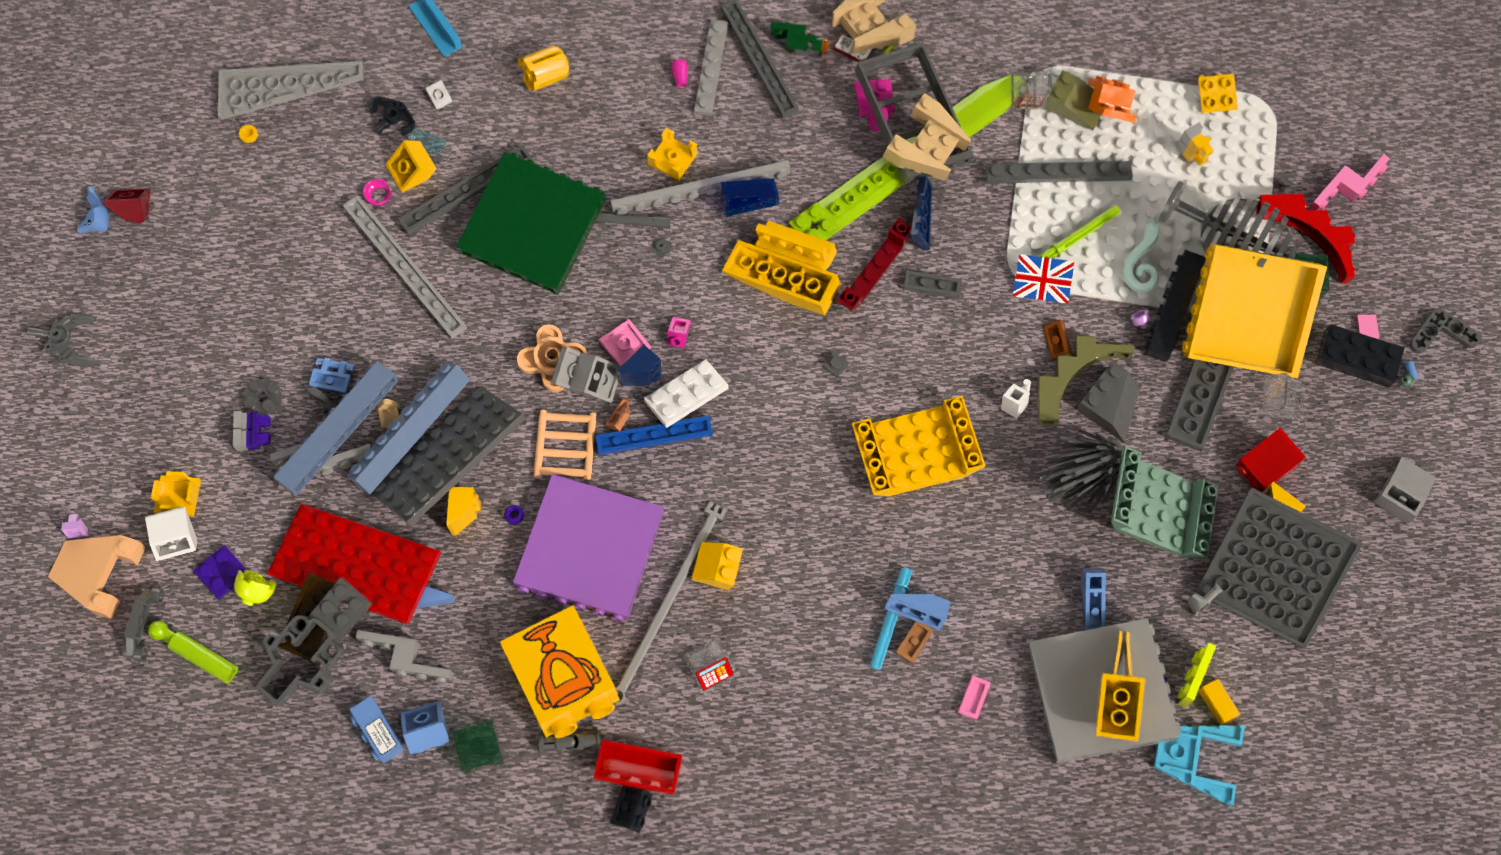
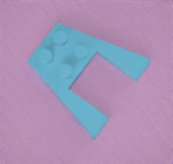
M1245 725L1180 726L1181 734H1179L1177 740L1157 744L1153 768L1232 807L1234 805L1236 785L1196 776L1201 738L1240 747L1243 742Z

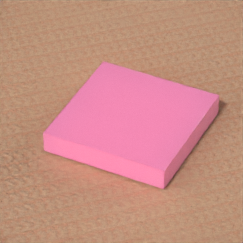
M629 319L598 339L603 348L619 366H622L643 345L651 349L649 343Z

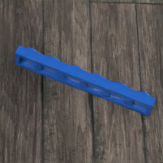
M704 416L677 421L667 428L663 424L599 434L596 435L600 456L713 436L710 417Z

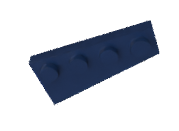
M927 176L919 177L911 236L922 250H930L933 184Z

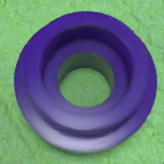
M512 505L505 510L504 517L509 524L516 525L523 520L524 512L521 507ZM513 512L518 513L516 518L511 517Z

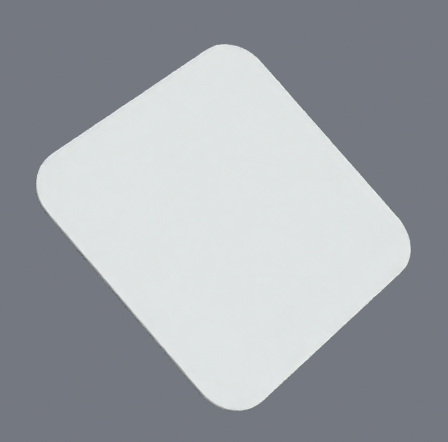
M1053 66L1044 69L1033 78L1028 90H1049L1040 106L1026 107L1018 163L1131 161L1133 178L1131 181L1016 183L1007 247L1008 265L1016 276L1019 254L1039 256L1048 250L1051 244L1060 242L1112 206L1117 205L1121 210L1118 216L1061 253L1060 257H1055L1054 259L1075 261L1070 294L1158 308L1160 304L1163 305L1165 298H1162L1166 287H1170L1171 282L1168 280L1171 272L1177 268V265H1174L1178 254L1182 255L1184 250H1188L1205 257L1202 246L1211 230V227L1207 226L1200 238L1202 223L1177 211L1172 212L1166 223L1158 221L1178 181L1185 184L1180 200L1208 213V211L1219 204L1213 214L1216 218L1226 200L1235 198L1223 220L1226 223L1240 198L1248 197L1234 224V227L1238 228L1253 199H1258L1260 195L1272 194L1277 122L1273 111L1257 96L1236 91L1238 110L1202 114L1199 86L1069 66ZM1064 70L1079 77L1085 83L1088 82L1089 77L1096 78V75L1108 80L1116 79L1129 84L1130 88L1136 91L1130 109L1131 113L1137 115L1134 123L1101 115L1092 131L1044 109L1061 71ZM1198 122L1204 127L1201 131L1203 136L1212 138L1210 145L1214 149V152L1208 156V162L1200 167L1194 160L1188 162L1176 147L1184 131ZM1256 211L1252 214L1244 232H1249L1257 217ZM1149 218H1156V223L1160 225L1158 239L1154 246L1136 261L1133 267V275L1138 282L1147 283L1151 278L1150 274L1144 272L1141 277H1137L1136 269L1142 264H1150L1157 269L1159 280L1156 287L1151 291L1139 293L1127 285L1123 275V267L1128 255L1142 242L1145 225L1149 223ZM1262 220L1254 235L1255 237L1259 238L1268 220ZM1217 232L1212 243H1217L1222 232ZM1269 233L1264 240V242L1268 243ZM1228 236L1224 246L1229 245L1232 237ZM1238 241L1235 248H1240L1243 242ZM1248 246L1247 250L1252 251L1253 247ZM1201 274L1187 310L1189 313H1191L1193 304H1196V289L1201 284Z

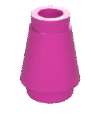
M683 59L672 61L671 70L676 87L687 86L688 64Z

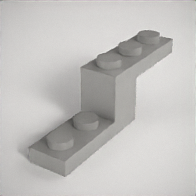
M302 444L269 454L271 462L275 467L284 466L289 456L294 451H297ZM370 444L332 455L317 473L319 475H329L335 469L350 468L353 463L359 462L362 459L363 454L371 448Z
M357 631L356 639L361 642L362 646L373 647V645H379L381 649L392 651L394 648L390 669L395 672L394 675L399 677H406L407 674L414 675L415 679L426 681V678H432L434 682L446 684V681L452 682L453 672L451 670L415 664L420 645L417 640Z

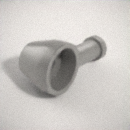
M1215 584L1204 597L1197 593L1193 594L1187 602L1194 615H1199L1200 612L1198 611L1203 608V611L1207 609L1210 602L1223 589L1218 584Z

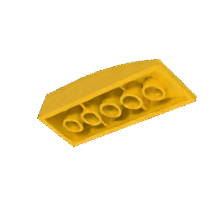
M740 240L737 241L722 270L723 273L787 303L823 316L826 315L841 285L837 274Z

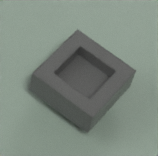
M833 352L822 368L838 378L849 362Z

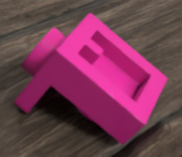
M672 318L668 329L667 345L680 348L686 347L691 320Z

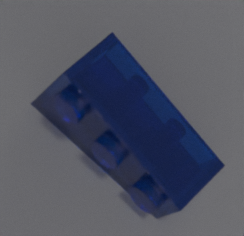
M774 178L721 182V201L726 217L779 205V194Z

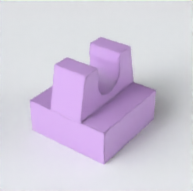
M70 514L68 522L62 523V531L68 539L88 536V528L81 519H78V514Z

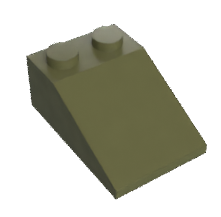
M1062 70L1047 98L1044 109L1092 131L1101 117L1100 114L1088 109L1094 89L1079 77Z

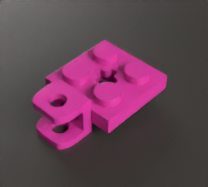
M890 78L869 81L874 94L878 96V102L893 97ZM855 82L854 88L859 117L868 116L870 129L873 132L881 131L879 127L875 126L878 125L860 82ZM894 104L881 108L886 122H888V114L895 113Z

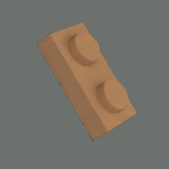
M915 622L895 654L913 664L934 630L927 625Z

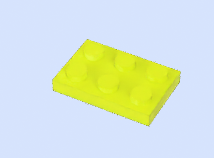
M1208 643L1205 647H1200L1198 652H1195L1191 661L1194 665L1191 669H1188L1184 678L1187 682L1184 687L1180 688L1177 694V698L1180 699L1178 705L1186 708L1194 701L1215 651V645Z

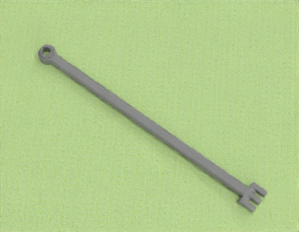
M710 501L704 511L708 517L616 688L617 694L621 696V700L615 702V706L624 703L626 698L625 692L692 568L701 542L706 541L716 520L722 521L728 509L723 508L720 514L718 513L720 505L717 504L715 509L711 510L714 502Z

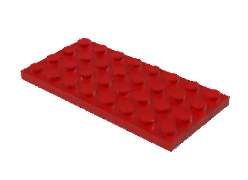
M300 504L267 575L301 588L308 572H312L334 583L340 577L344 578L373 603L367 611L409 625L441 552L437 549Z

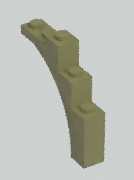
M1087 334L1077 336L1074 341V357L1069 354L1058 356L1055 362V377L1045 374L1039 376L1037 380V425H1057L1063 392L1077 374L1102 360L1110 358L1131 359L1134 353V345L1126 343L1113 345L1107 342L1096 344V337H1091Z

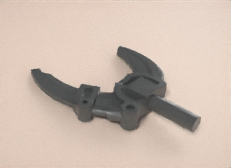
M71 314L70 316L63 317L57 323H53L50 331L31 327L27 329L28 335L48 338V342L43 348L48 354L56 356L61 364H71L78 367H91L101 364L100 360L96 361L95 358L80 356L73 348L67 347L71 339L70 330L81 324L94 323L96 321L94 316Z

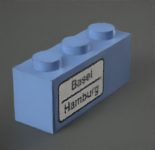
M371 696L350 709L353 714L350 716V719L356 727H361L363 732L360 735L366 744L370 742L373 747L370 751L376 761L380 759L385 763L405 750Z

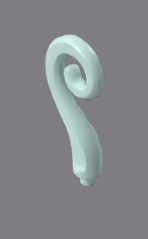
M1149 218V223L1145 225L1142 242L1128 255L1123 267V275L1127 285L1139 293L1151 291L1156 287L1159 280L1157 269L1150 264H1142L1136 269L1137 277H1141L1144 272L1150 274L1151 278L1147 283L1138 282L1133 275V267L1136 261L1150 250L1158 239L1160 225L1156 223V218Z

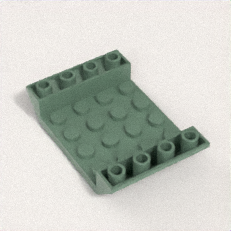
M1124 446L1111 517L1114 530L1175 555L1207 559L1219 485L1205 479L1195 482L1140 460L1141 452Z

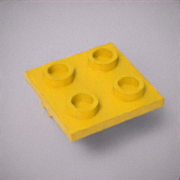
M1217 73L1216 76L1208 77L1199 75L1198 85L1202 114L1238 110L1234 74L1222 75V73Z

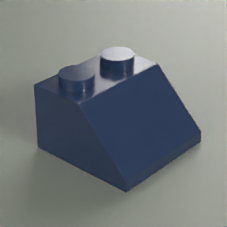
M643 345L617 370L619 384L621 386H647L652 382L656 383L662 376L661 359Z

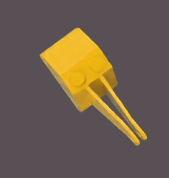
M1119 630L1113 674L1102 672L1095 734L1101 737L1139 741L1145 678L1132 676L1129 631H1126L1125 675L1117 674L1122 644V631Z

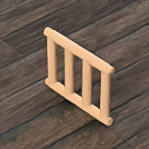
M540 410L534 477L553 474L584 477L586 480L591 479L596 413L579 415L547 413L546 410ZM546 420L588 423L587 433L545 431ZM544 439L587 441L586 451L544 449ZM543 456L585 459L584 469L542 467Z

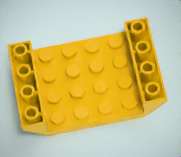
M963 396L944 400L943 405L883 421L872 423L871 419L852 423L873 495L892 496L964 478L985 467Z

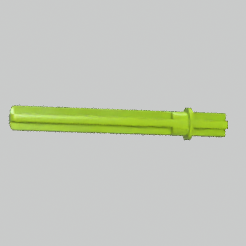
M1112 206L1060 242L1051 244L1050 248L1038 257L1053 259L1060 257L1061 253L1121 213L1119 206Z

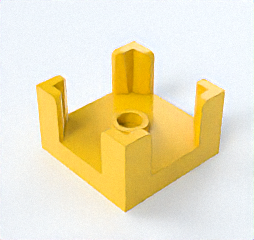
M665 128L661 135V144L655 152L651 149L647 155L648 165L680 181L698 154L697 143L690 140L689 146L674 139V132Z

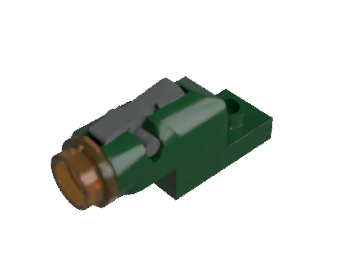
M771 21L770 36H774L776 39L787 38L786 50L793 51L797 56H821L824 53L828 54L830 39L813 34L806 35V25Z

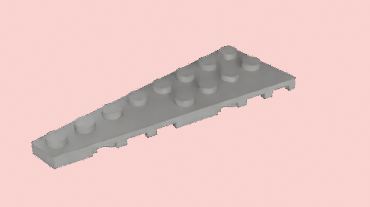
M362 61L219 70L218 118L219 120H224L363 81L364 64Z

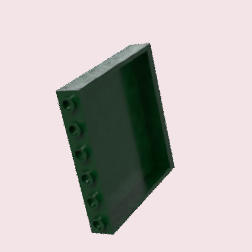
M504 152L456 248L462 255L559 295L606 201L605 194L601 189L597 187L591 188L580 180L574 181L564 173L557 174L551 168L538 166L536 162L530 159L526 161L516 153Z

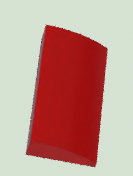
M602 740L593 779L674 795L683 755Z

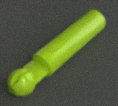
M155 621L149 625L148 634L152 639L163 640L168 644V649L224 683H230L238 672V666L185 634L172 632L168 629L165 622Z

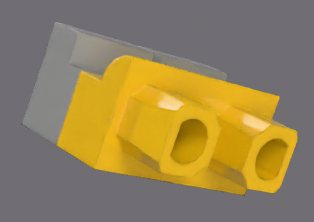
M1200 122L1186 129L1176 145L1188 162L1194 160L1199 167L1208 162V156L1214 152L1210 145L1212 138L1203 136L1201 131L1204 127Z

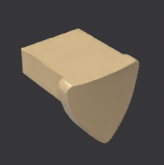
M383 399L377 405L376 410L379 413L382 430L388 429L390 423L399 417L398 408H400V405L394 400Z

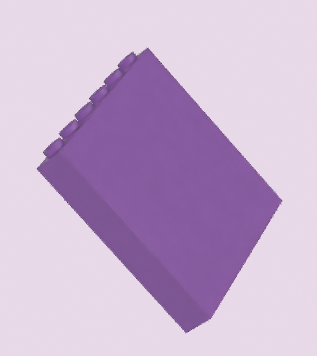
M552 474L514 578V586L521 593L528 594L530 591L536 593L535 596L541 599L550 597L561 605H566L567 602L573 604L578 610L584 611L587 608L598 616L607 614L615 621H628L664 514V507Z

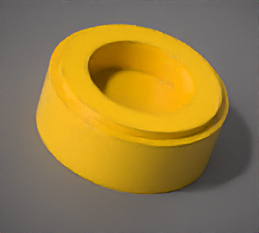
M245 125L239 130V137L243 142L251 143L257 139L258 132L254 126Z

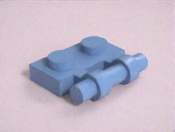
M326 357L324 359L317 358L316 365L322 367L321 369L313 368L308 386L344 395L348 393L352 377L345 373L347 371L354 372L355 365L343 360L338 362ZM329 369H338V372L329 371Z

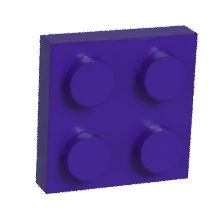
M223 545L193 571L216 598L220 600L234 588L238 571L240 570L244 574L247 569Z

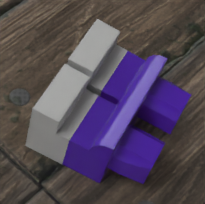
M234 411L233 447L237 452L258 450L261 446L271 444L270 433H261V428L271 427L270 416L260 415L258 411H253V413Z

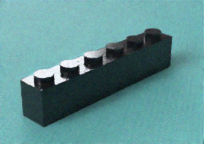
M1184 250L1182 255L1178 254L1174 265H1177V268L1171 272L1168 280L1171 282L1170 287H1166L1162 298H1165L1164 303L1159 305L1156 312L1159 315L1158 320L1153 322L1150 329L1153 332L1152 336L1147 338L1144 348L1147 349L1145 355L1164 362L1169 360L1201 274V269L1205 263L1206 258L1188 250Z

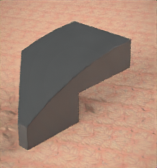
M311 386L308 391L312 399L323 404L320 409L328 416L329 411L335 407L320 390Z

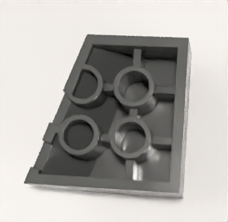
M1112 361L1080 402L1077 411L1124 443L1140 388L1126 369Z

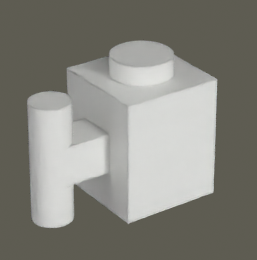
M1029 379L1023 381L1022 387L1013 384L1002 398L1001 410L1016 419L1028 406L1031 386Z

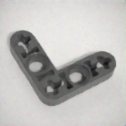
M1435 309L1411 340L1410 348L1414 353H1424L1440 331L1467 348H1475L1480 343L1481 336L1445 310ZM1438 315L1442 316L1437 324L1433 323ZM1450 325L1457 326L1459 328V332H1452L1450 329ZM1424 328L1432 329L1433 335H1427ZM1470 336L1474 338L1472 342L1468 341ZM1422 338L1425 339V341L1422 343L1421 347L1418 348V347H1417V343H1418Z

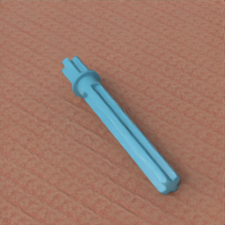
M905 567L901 568L897 583H894L895 589L893 594H905L909 590L908 584L913 572L912 570ZM889 610L887 611L870 663V667L875 670L882 668L899 615Z

